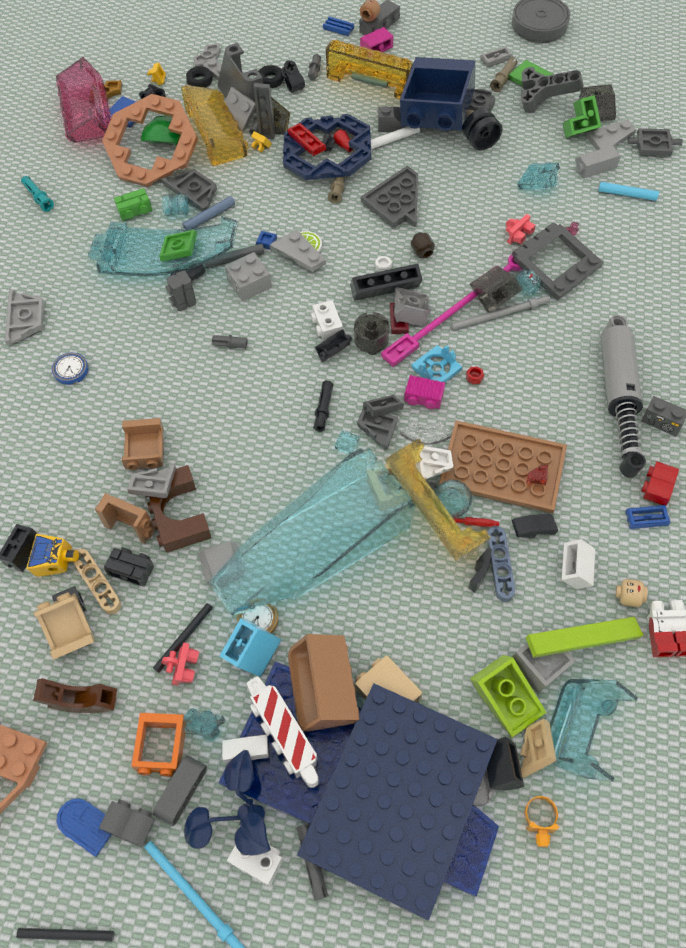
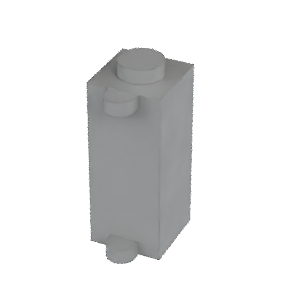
M613 145L575 158L576 169L583 178H587L617 168L621 155Z

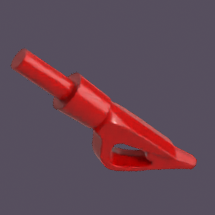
M465 517V519L453 518L452 520L453 523H465L468 526L493 527L500 524L499 521L486 518Z

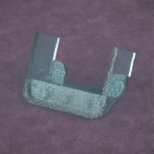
M570 679L566 681L562 686L550 722L556 761L552 764L583 778L613 782L614 777L599 766L598 760L588 755L600 716L613 714L619 701L637 702L638 697L617 680Z

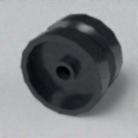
M481 108L475 110L466 118L462 131L476 150L483 151L492 147L500 139L503 127L488 108Z

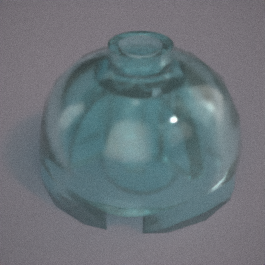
M450 479L437 486L433 502L440 515L451 519L459 518L469 511L472 505V494L465 483Z

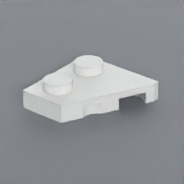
M417 445L414 448L418 481L440 475L453 468L450 450Z

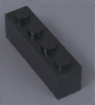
M413 264L352 277L350 288L353 299L356 301L393 293L396 287L403 289L416 288L420 286L423 279L419 265Z

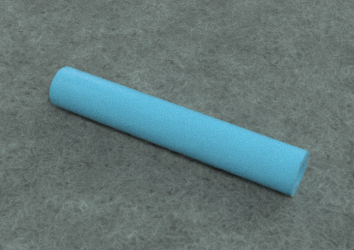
M600 182L598 190L599 192L657 201L659 191Z

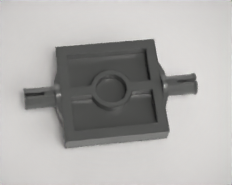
M638 128L637 138L628 137L627 144H637L639 155L671 156L673 152L672 145L682 146L683 139H673L670 129Z

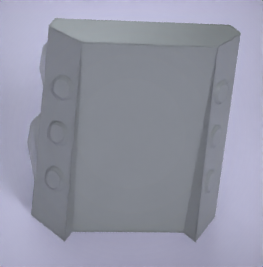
M396 287L394 316L397 323L402 321L419 325L420 328L426 325L431 311V307L428 305L429 297H427V294Z
M235 541L213 546L198 553L206 583L211 586L218 587L237 581L246 572L237 542Z

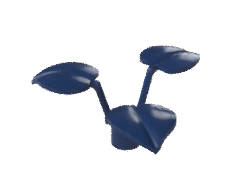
M243 750L228 763L224 779L226 787L231 791L236 790V795L246 803L239 807L238 816L209 818V811L206 807H197L191 811L185 822L184 836L186 843L192 848L201 849L210 842L212 837V826L210 823L239 820L241 827L237 829L234 837L238 851L245 855H261L271 850L264 822V808L261 805L253 804V799H248L241 793L247 792L253 782L251 756L248 750Z

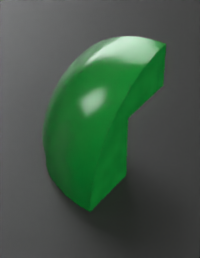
M161 115L154 117L150 123L146 124L141 135V141L151 144L167 143L177 146L181 134L170 132L168 129L173 117Z

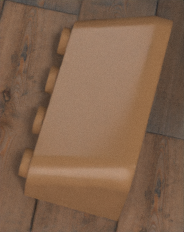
M306 634L291 646L288 653L298 725L302 731H315L354 724L360 720L359 708L356 703L355 687L351 675L352 669L349 664L345 636Z

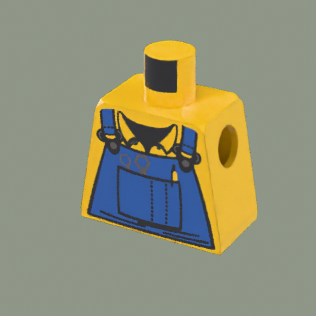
M36 534L26 569L36 577L65 573L69 562L78 561L79 552L78 550H72V546L63 538Z

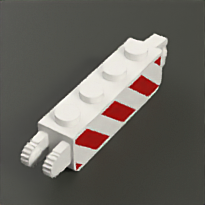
M258 676L247 682L251 693L252 705H250L253 714L255 717L260 715L263 723L260 724L267 736L271 734L275 741L272 743L278 755L282 753L286 761L283 764L290 775L294 773L296 778L301 776L304 782L307 783L308 788L314 789L319 783L318 774H316L314 769L318 761L317 754L276 687L270 685L266 687Z

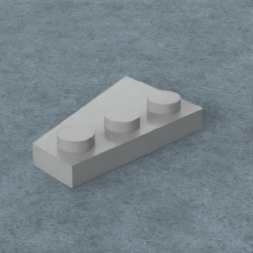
M629 120L589 131L586 137L596 150L612 145L615 148L619 142L622 143L628 137L634 135L636 128Z
M297 229L270 244L271 250L282 253V256L285 258L289 257L295 260L298 265L311 272L326 264L324 257Z

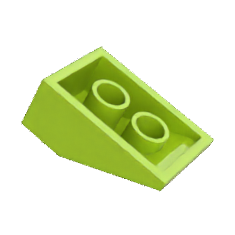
M502 655L469 678L480 697L512 738L547 713L513 657Z

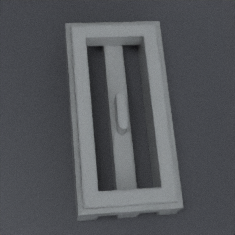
M505 46L480 55V60L488 68L508 61L513 57V54Z

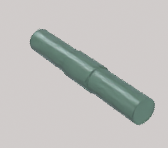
M355 72L351 75L353 79L386 88L389 84L388 81Z

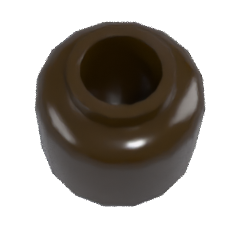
M416 233L411 240L410 245L417 257L427 258L433 254L435 244L428 233Z

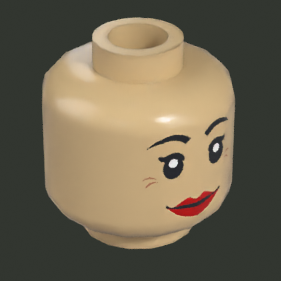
M624 579L621 585L616 586L615 597L619 598L623 606L640 607L642 603L647 601L648 588L640 580Z

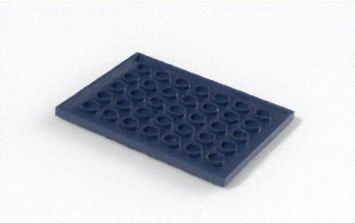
M373 683L359 714L360 720L356 721L297 856L429 921L497 739Z

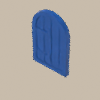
M80 798L71 799L61 806L56 821L58 829L66 837L73 840L95 857L98 856L111 837V834L99 829L105 814L91 805L90 802Z

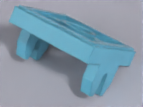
M438 345L411 364V368L421 377L445 383L462 370V366L455 361L456 355L454 350L449 352L448 345L444 348ZM437 356L442 357L443 360L441 362H434L430 358ZM449 363L450 371L446 373L444 366ZM438 365L442 369L439 372H435L432 370V367Z

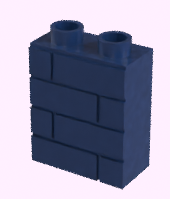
M415 57L400 98L401 126L414 129L432 128L443 131H462L475 90L476 60Z

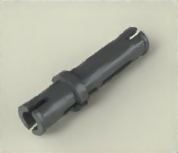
M310 823L296 827L300 845L304 840ZM305 860L314 901L328 897L322 869Z

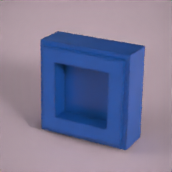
M261 231L256 245L262 244L263 248L270 249V244L277 240V234Z

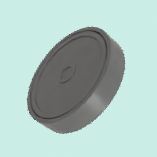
M520 0L513 9L512 27L516 33L529 40H555L567 31L570 10L561 0Z

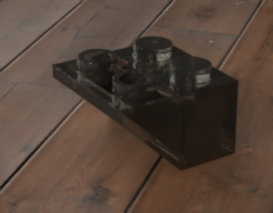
M611 84L583 87L581 89L578 100L595 95L600 121L616 119L615 92Z
M495 266L470 283V286L488 313L522 291L515 277L499 266Z

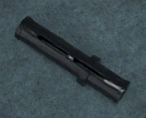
M328 380L322 382L318 407L315 410L316 418L313 429L318 432L325 430L326 420L330 414L329 405L334 384Z

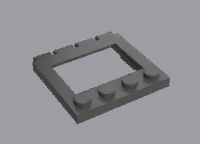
M555 222L512 252L514 261L529 275L533 274L532 278L557 301L602 267L604 263L561 224L557 225ZM559 237L567 247L582 259L552 281L529 258Z

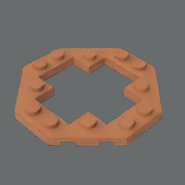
M151 94L114 113L102 142L117 176L121 180L149 187L153 185V182L172 175V172L186 168L198 138L180 101ZM148 111L173 117L168 129L170 132L181 134L172 159L169 160L157 156L152 170L128 164L131 150L119 146L128 122L132 121L143 124Z

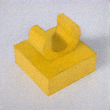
M155 63L153 68L149 69L147 73L148 76H153L151 82H156L158 85L164 83L166 73L160 63Z
M255 131L251 136L255 140L251 145L253 149H256L259 145L258 151L262 153L264 146L270 148L272 143L266 137Z

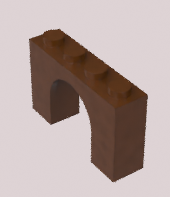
M189 465L176 468L167 498L145 496L150 499V502L147 503L150 514L154 513L155 516L152 519L154 529L159 530L160 533L157 536L159 546H164L166 553L212 538L204 513L183 520H173L164 515V508L172 498L196 490Z

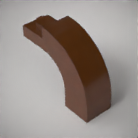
M41 678L37 680L33 701L48 705L47 708L60 711L103 713L114 710L117 688L100 683L84 687L70 686Z

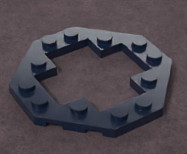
M342 114L341 117L333 118V115L321 116V119L316 120L309 117L299 122L311 133L318 129L325 134H329L339 127L356 136L349 141V147L356 151L339 164L326 158L315 167L298 157L306 150L288 134V131L284 133L283 166L304 180L351 176L372 159L370 125L349 114Z

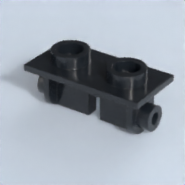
M342 329L315 346L321 362L323 363L349 346L352 337L350 335L346 336Z

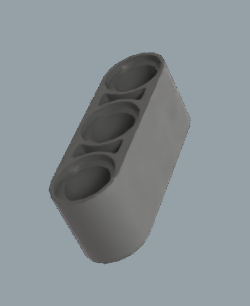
M189 755L185 756L153 810V816L174 826L204 777L207 765Z

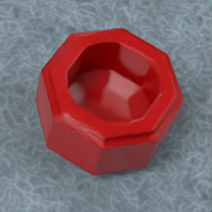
M478 366L470 367L466 371L467 381L472 385L480 384L484 379L483 369Z

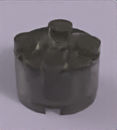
M377 312L368 315L363 313L355 320L354 343L357 348L369 355H376L387 347L389 343V322L384 315Z

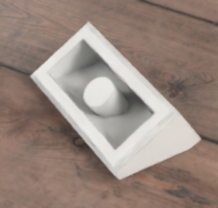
M267 735L223 740L222 760L224 764L229 763L243 750L249 751L251 760L269 758Z

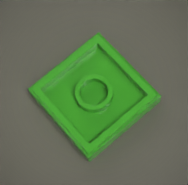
M196 230L165 236L159 255L161 262L192 256L198 235Z

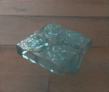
M559 163L530 164L517 184L518 189H547L548 187H555L558 181Z

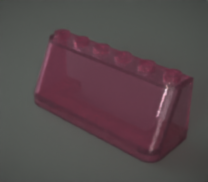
M82 57L56 75V86L60 98L61 114L66 132L65 136L73 143L103 138L111 121L103 78Z

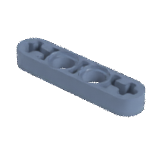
M493 526L487 533V544L492 549L490 562L495 593L500 601L508 602L514 597L515 584L506 533L503 528ZM493 533H497V536H499L498 544H496ZM501 550L505 556L497 558L494 556V552ZM503 568L508 572V575L501 577L497 574V570ZM505 582L506 590L510 591L508 595H505L504 592H501L503 589V583Z

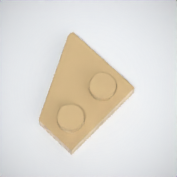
M544 718L526 728L525 742L520 754L524 757L521 768L523 778L556 761L550 723Z

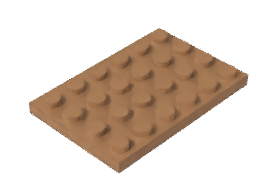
M455 420L448 447L452 455L453 468L441 474L439 487L553 514L567 445Z

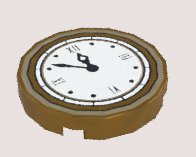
M251 599L244 603L238 611L237 622H239L240 618L248 619L270 633H273L277 628V609L266 599Z

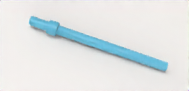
M149 841L144 847L146 851L218 932L217 936L223 942L226 941L231 948H245L233 934L234 930L228 923L224 924L154 843Z

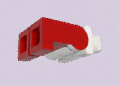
M683 600L671 601L669 603L670 610H664L663 601L651 602L647 623H649L653 658L686 657V609Z

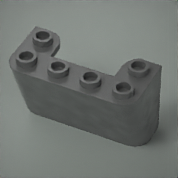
M238 43L229 45L224 51L218 88L225 98L231 87H234L255 102L253 85L254 83L263 84V77L257 69L243 73L240 55L244 54V51ZM251 75L257 76L256 78H249Z

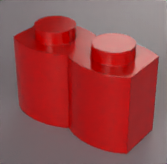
M656 461L654 466L650 465L646 475L650 477L649 481L644 482L641 492H644L643 499L667 506L673 492L679 468Z

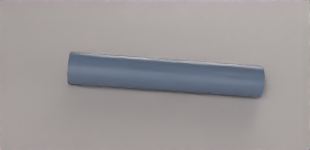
M233 197L225 198L182 223L184 230L190 231L235 205Z

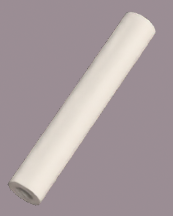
M405 127L371 139V150L419 133L420 128Z

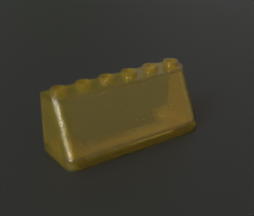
M339 40L329 42L326 47L327 79L341 82L346 73L352 75L353 72L388 81V85L397 87L394 97L401 98L413 65L411 60Z
M181 86L185 110L189 118L193 117L206 144L207 155L212 166L246 157L247 149H249L246 140H243V133L241 130H238L237 121L234 120L232 113L229 111L222 92H219L217 89Z

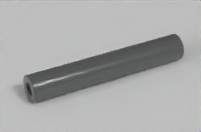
M262 244L206 257L204 261L206 267L209 268L238 260L253 252L256 255L264 254V248Z

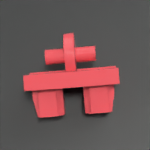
M526 214L521 220L509 219L506 222V231L510 235L507 243L511 245L515 241L521 245L526 239L525 233L531 235L535 231L536 225L530 222V215Z
M183 642L177 659V652L170 651L169 657L162 658V664L167 666V673H172L173 667H175L171 685L178 686L179 683H192L195 671L185 669L184 667L185 662L197 663L199 651L189 648L190 644Z

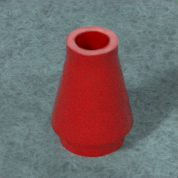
M338 130L333 136L335 139L334 143L345 149L348 153L352 152L353 149L349 147L350 138L346 131Z

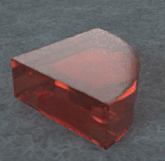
M540 465L528 474L526 483L546 485L548 465Z

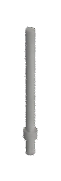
M550 297L531 298L521 304L451 324V329H460L528 308L531 310L537 308L538 305L549 303Z

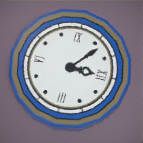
M73 352L59 356L52 365V373L55 379L61 384L71 385L76 381L80 382L85 378L89 370L84 356Z

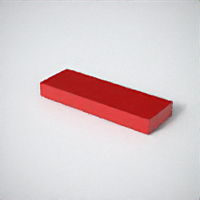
M301 123L287 129L288 134L313 157L326 150V145Z

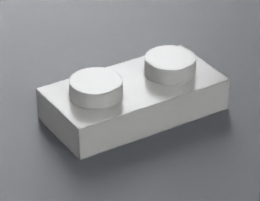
M212 58L202 64L203 67L211 71L214 78L219 80L222 66L219 61Z

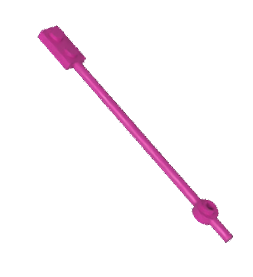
M510 255L507 265L414 336L411 337L406 333L382 351L381 357L392 367L396 366L419 348L417 341L511 270L520 271L522 268L514 261V257Z

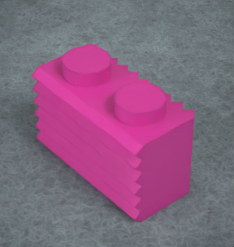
M385 27L360 38V49L370 58L393 47V34L388 32Z
M410 375L404 394V401L410 405L419 404L428 409H440L445 391V382Z

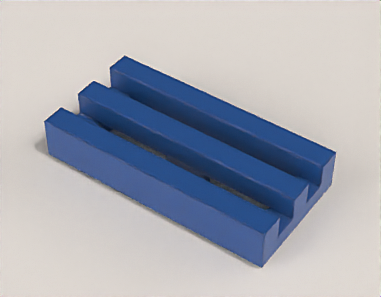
M329 16L328 20L323 23V29L349 36L354 29V23Z
M666 505L628 508L625 511L626 515H628L627 521L630 523V529L669 526L671 523ZM663 512V514H646L643 516H633V514Z

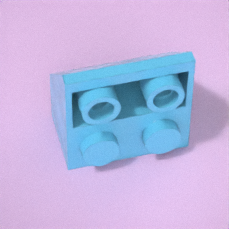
M240 618L220 657L240 669L261 677L282 639L250 620Z

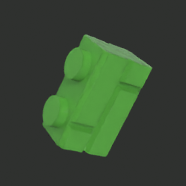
M144 188L113 198L122 221L152 211L149 197Z

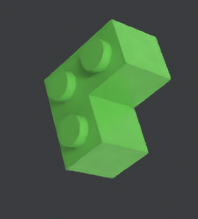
M595 95L574 102L576 117L562 123L566 138L600 128L601 122Z

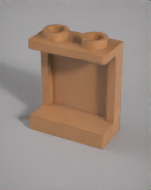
M161 419L122 421V428L125 432L122 463L125 469L137 470L138 468L154 469L162 467L164 427Z
M105 493L95 508L104 527L110 530L118 520L132 526L140 542L144 544L154 533V526L146 510Z

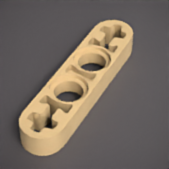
M78 549L79 557L83 556L87 565L84 566L80 559H78L77 562H73L103 610L107 614L117 613L121 608V602L89 552L85 549ZM94 569L97 571L94 577H86L89 570ZM99 585H106V590L104 592H96V588ZM108 596L114 604L113 607H110L105 599Z

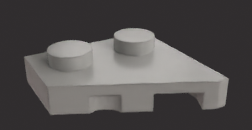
M231 87L225 103L239 128L245 131L256 109L255 102L234 87Z
M170 464L169 468L159 471L157 468H154L147 472L132 474L127 488L128 494L167 498L176 471L175 464Z

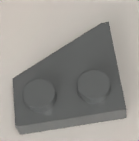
M363 408L357 421V426L380 446L388 450L398 423V417L390 414L372 417L371 413H368L367 409Z

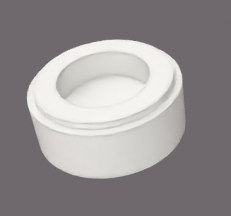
M386 256L378 257L375 261V268L378 272L390 270L392 268V261Z

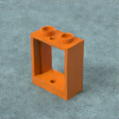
M140 713L131 765L135 771H138L137 774L148 776L151 775V772H159L161 776H173V773L176 772L182 762L187 719L184 715ZM146 727L176 729L171 763L141 761Z

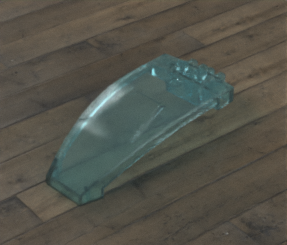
M221 216V223L189 229L130 228L127 226V223L111 222L105 234H95V240L92 241L91 251L88 252V256L91 260H97V272L100 274L126 276L174 274L204 264L233 248L238 223L237 220ZM196 230L198 235L192 256L161 262L159 255L165 236Z

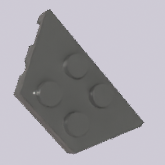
M195 169L176 174V178L167 180L166 177L162 179L163 185L202 212L208 209L217 190L216 183Z

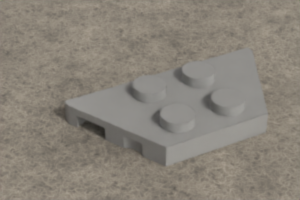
M9 289L5 343L7 345H11L43 329V298L31 296L24 292L19 294L14 289Z

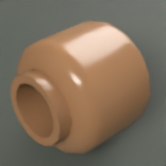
M366 0L360 7V16L366 22L374 21L381 11L379 3L376 0Z

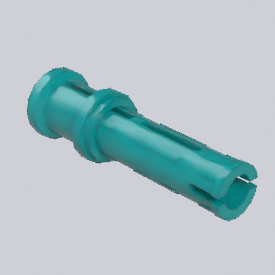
M23 176L21 183L33 195L34 201L40 205L42 211L48 212L54 207L53 200L48 198L46 192L41 191L29 176Z

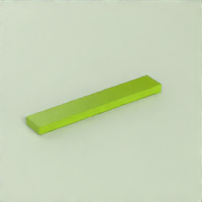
M629 617L528 634L525 638L534 658L640 639L644 635L636 618Z

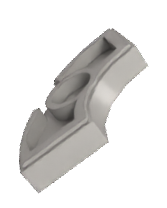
M219 43L205 45V50L200 55L193 57L195 67L202 66V64L212 58L217 60L220 54Z

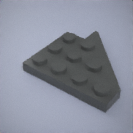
M409 166L404 167L361 196V202L393 228L404 220L416 227L418 173Z

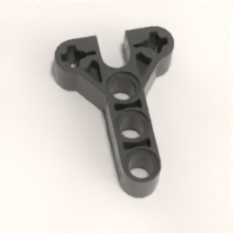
M533 67L524 69L522 72L524 90H521V101L524 111L527 113L534 112L537 106L548 97L580 91L584 86L581 72L573 70L545 76L536 72Z

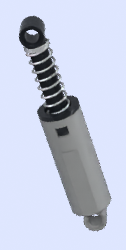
M613 315L600 336L609 413L617 419L619 445H621L619 448L621 451L620 457L623 459L619 465L620 472L625 477L633 478L646 465L642 449L639 448L641 442L638 441L640 436L637 434L639 429L636 428L638 426L636 414L642 411L643 402L633 331L627 327L628 322L625 317Z

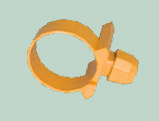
M536 796L525 807V819L529 824L526 829L530 832H537L535 834L537 846L546 848L550 844V835L548 833H554L560 828L555 824L558 819V810L554 802L548 797ZM542 799L551 804L555 812V821L550 827H541L534 822L531 823L527 814V808L531 801Z

